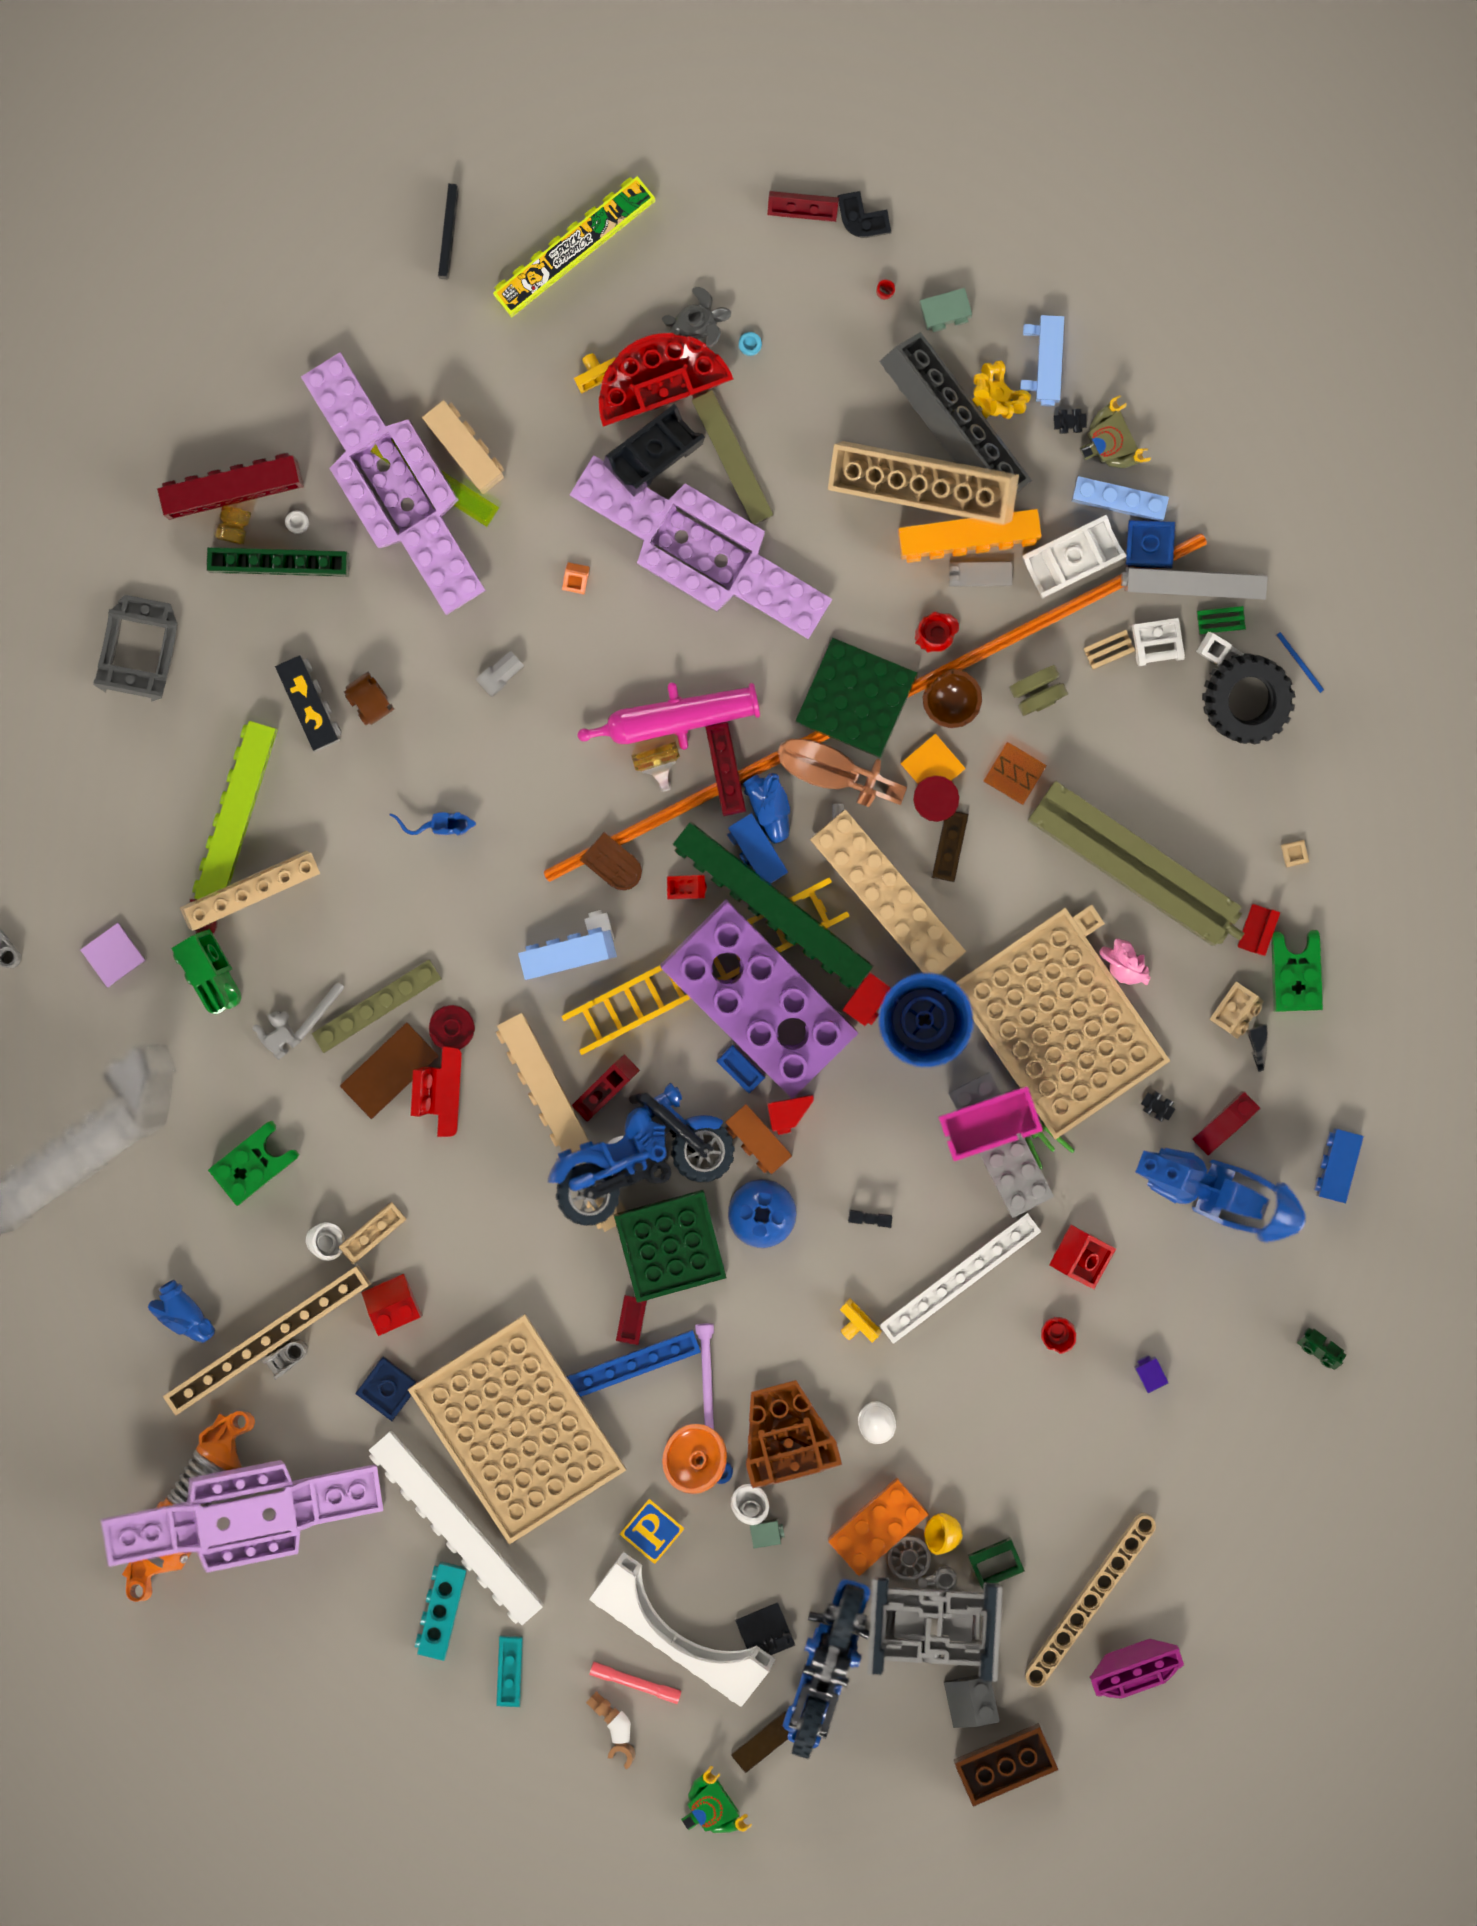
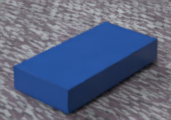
M733 1045L716 1061L749 1094L765 1079V1076Z

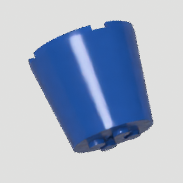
M920 973L902 979L887 993L880 1008L879 1028L886 1046L897 1058L917 1067H935L951 1061L965 1048L973 1029V1012L969 999L956 983L938 974ZM928 1014L930 1016L928 1018L930 1020L929 1025L923 1024L920 1026L918 1016Z

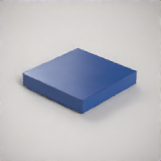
M1129 520L1126 567L1173 569L1175 522Z

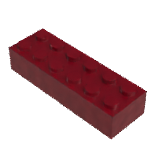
M282 453L276 455L275 460L266 461V458L252 461L253 465L244 466L243 464L233 465L230 467V471L221 472V469L207 472L208 476L198 477V475L188 476L184 478L185 482L176 483L175 480L164 482L162 487L157 488L163 516L172 520L303 488L304 485L298 460L293 455H289V453Z

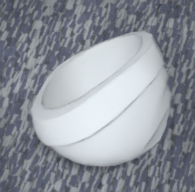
M324 1222L308 1231L306 1245L316 1257L330 1261L341 1255L342 1251L338 1247L345 1242V1236L338 1226Z
M875 1401L866 1404L862 1408L858 1416V1425L861 1434L867 1441L873 1444H882L893 1437L896 1429V1420L889 1406Z
M744 1484L738 1487L732 1494L731 1509L739 1521L749 1525H757L767 1517L769 1501L762 1489L759 1487L752 1489L751 1484Z

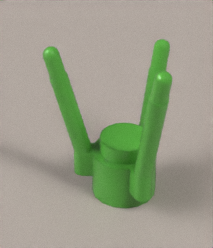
M1039 1119L1043 1131L1030 1136L1033 1139L1039 1136L1050 1151L1053 1152L1055 1148L1043 1132L1045 1130L1050 1135L1051 1133L1043 1121ZM1030 1136L1024 1137L1039 1168L1042 1169L1040 1159ZM1061 1137L1056 1139L1067 1150L1074 1153L1075 1150Z

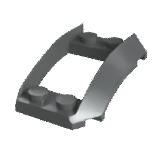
M124 595L117 605L109 609L98 670L93 682L94 686L105 693L106 690L148 697L151 698V702L162 699L178 626L170 603ZM122 620L165 628L156 673L113 665Z

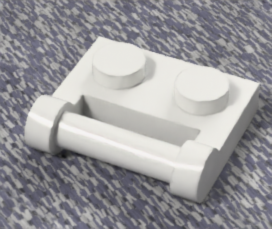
M1179 618L1132 625L1138 666H1146V663L1176 659V661L1184 660L1185 655ZM1174 643V650L1145 654L1144 647Z

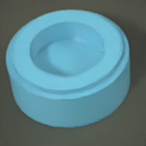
M747 332L740 337L739 349L744 355L754 356L761 350L762 341L756 333Z

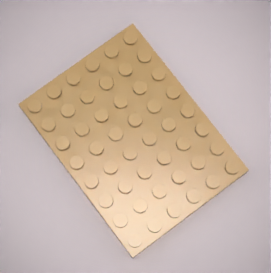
M1066 908L955 982L969 999L973 1012V1021L1019 1088L1028 1087L1038 1116L1055 1140L1170 1062V1059Z
M526 1314L408 1388L411 1396L509 1545L626 1471V1467Z

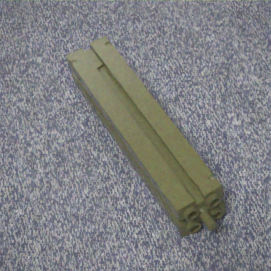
M1057 781L1053 782L1027 820L1175 922L1203 939L1209 945L1222 944L1228 934L1240 941L1245 934L1234 926L1242 915L1239 912L1242 906Z

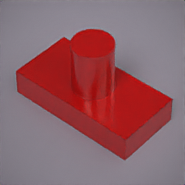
M705 875L667 876V900L705 898L707 890Z

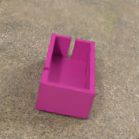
M1027 1086L938 1116L944 1136H950V1140L946 1142L953 1161L1018 1140L1016 1135L1018 1133L1024 1138L1043 1131Z

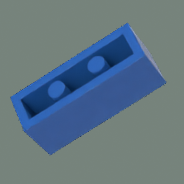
M752 813L728 827L730 833L727 836L733 846L738 844L742 852L739 855L746 865L751 864L754 871L771 884L788 873Z
M1335 1128L1333 1133L1329 1132L1326 1145L1329 1146L1328 1154L1322 1157L1320 1168H1323L1321 1178L1317 1177L1314 1190L1317 1191L1316 1196L1346 1204L1364 1136Z

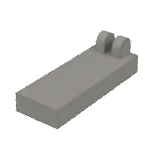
M949 562V586H1012V562Z

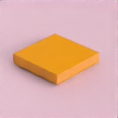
M936 733L900 763L917 784L925 778L935 775L946 777L952 781L966 769Z

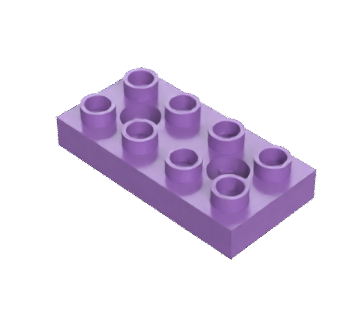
M727 900L660 964L661 969L792 1099L859 1034ZM734 953L740 957V973L734 979L719 980L712 974L713 960L717 955ZM799 1018L806 1023L805 1038L799 1044L784 1045L777 1039L779 1037V1024L783 1020Z

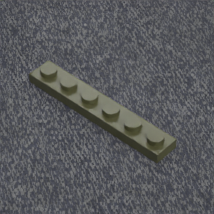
M429 959L311 1034L323 1053L437 983L442 978Z

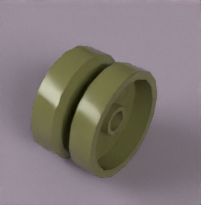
M1055 665L1047 667L1009 686L1014 698L1029 695V698L1021 701L1018 705L1023 716L1034 711L1039 712L1069 694L1064 683H1058L1051 687L1048 685L1059 677Z

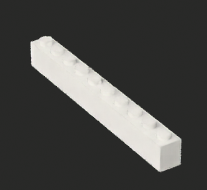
M392 1430L369 1449L371 1453L369 1455L370 1459L377 1466L381 1464L386 1470L384 1474L393 1484L395 1482L398 1483L402 1488L400 1493L407 1501L412 1499L417 1505L415 1510L423 1519L427 1517L433 1523L430 1526L438 1536L442 1534L447 1539V1547L454 1554L458 1552L463 1558L461 1560L462 1564L469 1571L472 1569L478 1575L477 1581L483 1588L489 1587L494 1593L492 1598L499 1606L504 1605L509 1610L507 1615L515 1624L519 1622L523 1625L543 1608V1602Z

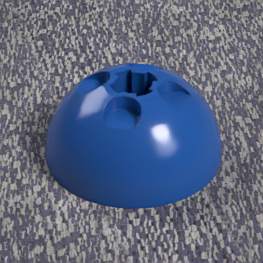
M766 1179L750 1181L742 1185L730 1200L728 1207L730 1227L736 1237L749 1246L769 1248L778 1245L790 1235L795 1226L797 1211L794 1199L788 1190L777 1182Z

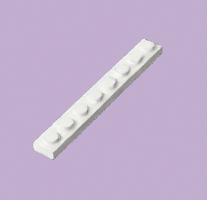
M1026 1213L879 1324V1326L894 1344L1041 1233V1230Z

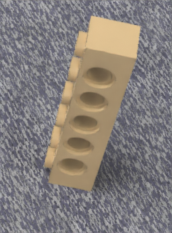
M304 851L180 907V910L188 928L194 931L320 874L312 853Z

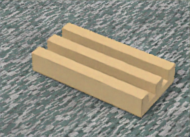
M1127 630L1083 648L1092 670L1135 652ZM1124 637V641L1091 655V650ZM1125 645L1128 646L1127 650L1094 663L1093 659Z

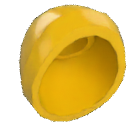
M946 1513L934 1515L925 1526V1542L931 1553L935 1555L952 1551L960 1544L963 1537L960 1523L953 1516Z

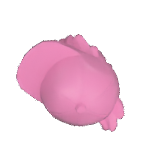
M1115 939L1114 949L1109 947H1102L1100 949L1101 957L1110 962V973L1120 983L1132 985L1142 982L1148 985L1151 977L1149 976L1148 967L1145 966V955L1137 956L1134 947L1129 941Z

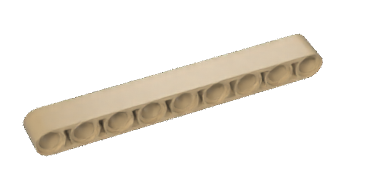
M1141 1513L1134 1518L1027 1666L1025 1678L1030 1686L1040 1687L1047 1681L1156 1529V1523L1149 1514ZM1142 1519L1150 1520L1151 1526L1148 1530L1139 1529V1522ZM1128 1538H1135L1137 1540V1545L1134 1549H1127L1125 1547V1542ZM1114 1557L1123 1558L1124 1563L1120 1568L1112 1567L1111 1561ZM1103 1575L1110 1578V1583L1105 1587L1098 1585V1579ZM1089 1594L1096 1596V1602L1091 1606L1084 1603V1598ZM1075 1613L1083 1616L1082 1622L1077 1625L1070 1622L1071 1616ZM1066 1632L1069 1634V1639L1066 1643H1059L1057 1641L1059 1633ZM1045 1652H1054L1056 1654L1055 1659L1052 1662L1044 1661L1043 1655ZM1033 1670L1042 1672V1677L1037 1681L1029 1678Z

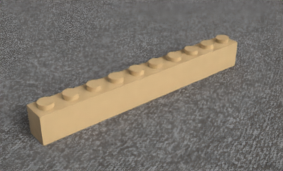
M520 1013L497 1025L499 1029L496 1031L497 1037L501 1044L506 1042L510 1050L506 1053L512 1065L517 1063L520 1069L517 1075L523 1085L527 1084L531 1092L528 1093V1096L533 1105L538 1104L542 1113L539 1114V1117L544 1126L549 1125L553 1132L549 1135L555 1147L560 1146L562 1151L571 1149L572 1152L580 1150L579 1145L590 1140L524 1014ZM599 1197L594 1200L598 1207H600L604 1198ZM618 1198L619 1204L616 1206L614 1214L626 1211L620 1198ZM588 1200L586 1207H587L588 1209L592 1207V1209H593V1211H594V1210H595L594 1207L592 1206V1204H591L590 1201ZM614 1215L607 1218L606 1221L597 1224V1228H603L604 1232L615 1227Z
M357 1265L171 1390L163 1398L175 1416L371 1285L370 1281L359 1265Z

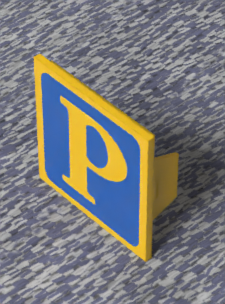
M648 1499L619 1535L656 1564L685 1528L652 1500Z

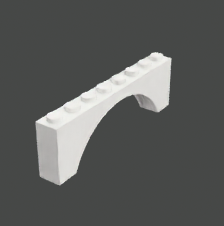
M624 1552L589 1599L597 1607L602 1608L617 1621L629 1627L634 1633L643 1637L655 1648L660 1649L740 1707L743 1706L768 1674L776 1660L758 1646L740 1651H721L695 1644L679 1635L660 1618L652 1607L643 1585L642 1565Z

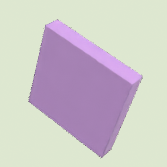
M119 923L81 949V952L107 988L146 961Z

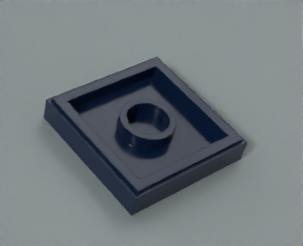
M383 1356L355 1394L390 1421H393L411 1397L408 1388L418 1382Z

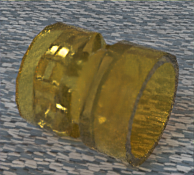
M222 506L220 519L223 523L217 525L215 538L244 545L247 532L243 527L247 526L250 522L251 512Z

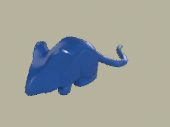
M439 812L433 814L432 820L423 824L418 830L410 831L398 816L389 814L397 820L402 830L409 835H418L424 830L432 828V832L437 835L456 834L459 836L465 834L476 825L474 820L460 812L455 814Z

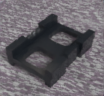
M849 1210L848 1223L862 1224L864 1222L865 1224H877L878 1227L891 1228L893 1217L886 1214H878L876 1216V1214L872 1215V1213L864 1214L863 1211Z

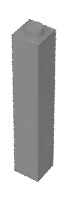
M1126 567V571L1122 572L1121 586H1124V590L1127 592L1266 600L1268 576Z

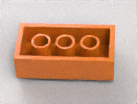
M895 1478L828 1538V1542L853 1571L860 1576L929 1514L898 1478Z

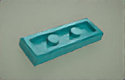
M499 1636L496 1706L520 1707L523 1636Z

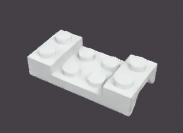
M1105 515L1023 555L1022 559L1043 599L1068 585L1125 559L1127 556L1119 545L1111 529L1108 517Z

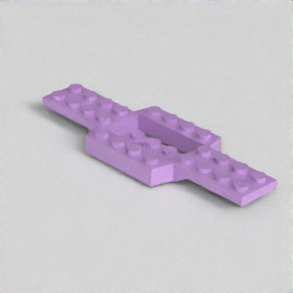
M340 352L301 376L346 450L329 469L376 546L381 549L402 542L446 615L485 592L484 586L442 518L458 501V498L411 421L407 419L386 426ZM392 438L398 446L399 450L401 451L402 455L404 456L405 460L407 461L408 465L412 469L419 483L423 487L424 491L426 492L435 509H433V507L429 503L419 484L417 483L408 466L406 465L405 461L401 457L400 453L398 452L397 448L392 442ZM385 458L390 462V468L386 472H381L377 468V463L380 459ZM353 460L358 461L400 529L399 534ZM405 498H411L414 501V508L411 511H404L401 507V502Z
M593 455L570 496L644 541L637 562L639 566L716 612L735 596L806 639L810 638L832 599L758 555L765 534L764 530L686 483L669 500L647 487L633 497L603 464L604 461ZM676 507H678L679 509L683 510L684 512L688 513L689 515L693 516L694 518L698 519L699 521L703 522L704 524L708 525L709 527L713 528L714 530L718 531L722 535L726 536L727 538L731 539L732 541L736 542L737 544L741 545L742 547L746 548L751 552L746 553L742 551L741 549L737 548L736 546L732 545L731 543L727 542L726 540L722 539L721 537L702 527L698 523L679 513L676 510ZM680 530L688 534V540L683 544L677 543L675 540V534ZM655 545L659 546L660 548L664 549L665 551L669 552L670 554L674 555L675 557L679 558L680 560L684 561L685 563L689 564L690 566L694 567L695 569L714 579L718 583L725 586L726 589L711 581L710 579L706 578L705 576L701 575L700 573L696 572L695 570L691 569L690 567L686 566L685 564L668 555L667 553L663 552L662 550L658 549L657 547H655ZM719 554H723L728 558V563L723 568L717 567L714 563L715 557Z
M282 1460L189 1478L187 1502L101 1519L109 1567L179 1552H197L204 1570L212 1572L298 1554L300 1531L317 1524L383 1511L378 1470L375 1464L292 1481ZM285 1487L284 1490L280 1492L205 1507L199 1505L203 1503ZM266 1508H273L275 1510V1517L272 1520L263 1519L262 1514ZM221 1517H227L230 1521L229 1526L224 1530L218 1529L216 1525Z

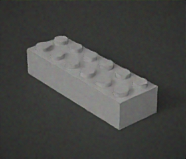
M988 1072L949 1092L948 1095L956 1110L999 1096L1001 1093L991 1073ZM1020 1133L1016 1134L1018 1140L979 1153L1012 1218L1054 1197L1025 1139L1021 1137Z

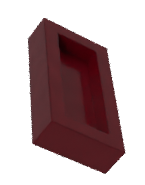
M624 1295L616 1341L639 1345L647 1300L637 1303L634 1296Z

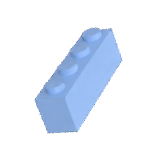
M1078 476L1071 502L1153 521H1163L1169 497Z
M599 927L588 930L589 935L581 937V933L568 935L567 941L560 942L559 938L546 941L547 946L539 948V944L526 946V951L518 953L524 979H533L617 957L611 931H602V928Z

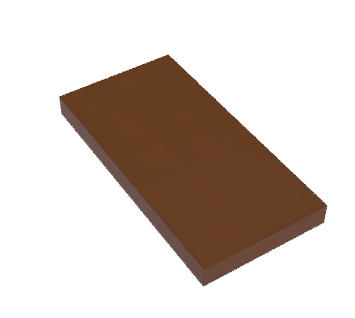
M406 1022L351 1074L340 1087L372 1120L412 1082L414 1069L428 1067L439 1055Z

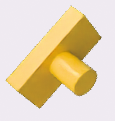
M594 353L588 354L582 359L587 371L574 378L581 394L601 384L606 370L615 360V357L602 364L598 362Z
M851 1298L842 1305L840 1310L850 1322L841 1329V1333L848 1340H851L861 1331L873 1343L879 1337L882 1330Z

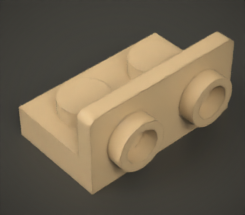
M1235 982L1209 1020L1238 1039L1240 1035L1242 1036L1246 1033L1252 1018L1260 1013L1264 1001L1238 982Z

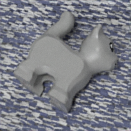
M275 1011L272 1014H268L271 1025L276 1028V1030L269 1034H265L260 1025L256 1024L253 1026V1031L257 1032L262 1044L272 1051L278 1060L289 1052L287 1049H283L285 1043L294 1048L301 1042L294 1036L292 1028L288 1025L289 1015L286 1011Z

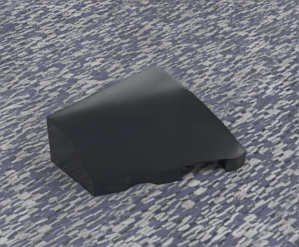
M1261 1024L1246 1030L1253 1049L1252 1055L1258 1072L1264 1071L1268 1035L1267 1025Z

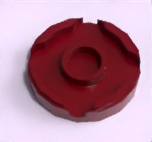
M935 775L925 778L918 784L914 791L913 802L915 809L921 817L928 821L940 822L947 820L955 813L959 806L960 796L957 787L951 780Z
M456 1005L443 1006L430 1018V1037L434 1044L441 1049L443 1046H449L461 1050L473 1039L475 1032L474 1019L463 1007Z

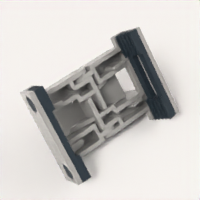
M875 1577L872 1582L867 1674L882 1675L885 1661L919 1663L923 1661L936 1664L979 1666V1677L983 1681H997L1002 1587L997 1583H984L983 1593L889 1587V1577ZM980 1615H983L982 1640L979 1639ZM931 1618H938L937 1635H931Z

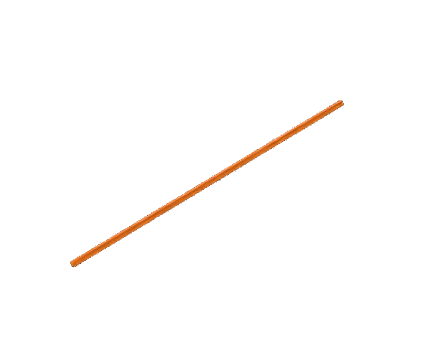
M1198 534L1175 546L1173 561L1206 545L1207 541L1204 535ZM1122 574L916 679L908 698L926 689L947 670H963L1123 588L1124 586H1121ZM815 731L801 739L821 743L830 737ZM777 751L739 770L740 783L780 764ZM717 783L616 833L611 838L618 844L623 845L719 795ZM589 848L546 869L544 875L547 881L551 882L584 865L580 858Z

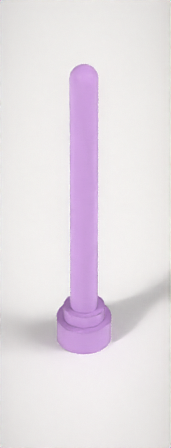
M701 1323L695 1325L698 1339H701L704 1425L714 1429L710 1338L714 1334V1324Z

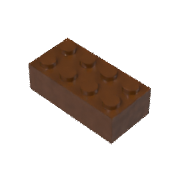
M1039 1723L953 1759L973 1807L1059 1770Z

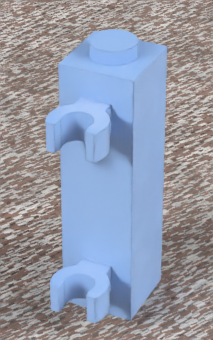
M1041 315L1040 325L1024 324L1023 336H1039L1037 381L1021 380L1020 390L1027 392L1036 391V402H1041V406H1055V403L1060 401L1064 316Z

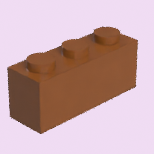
M747 1104L725 1122L728 1125L725 1128L733 1139L737 1136L743 1142L741 1148L749 1156L755 1155L759 1160L756 1164L764 1173L769 1171L772 1175L792 1157V1154Z

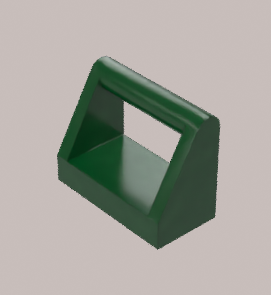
M1011 1537L968 1554L982 1589L984 1583H999L1025 1572ZM1011 1550L1017 1565L983 1579L977 1564Z

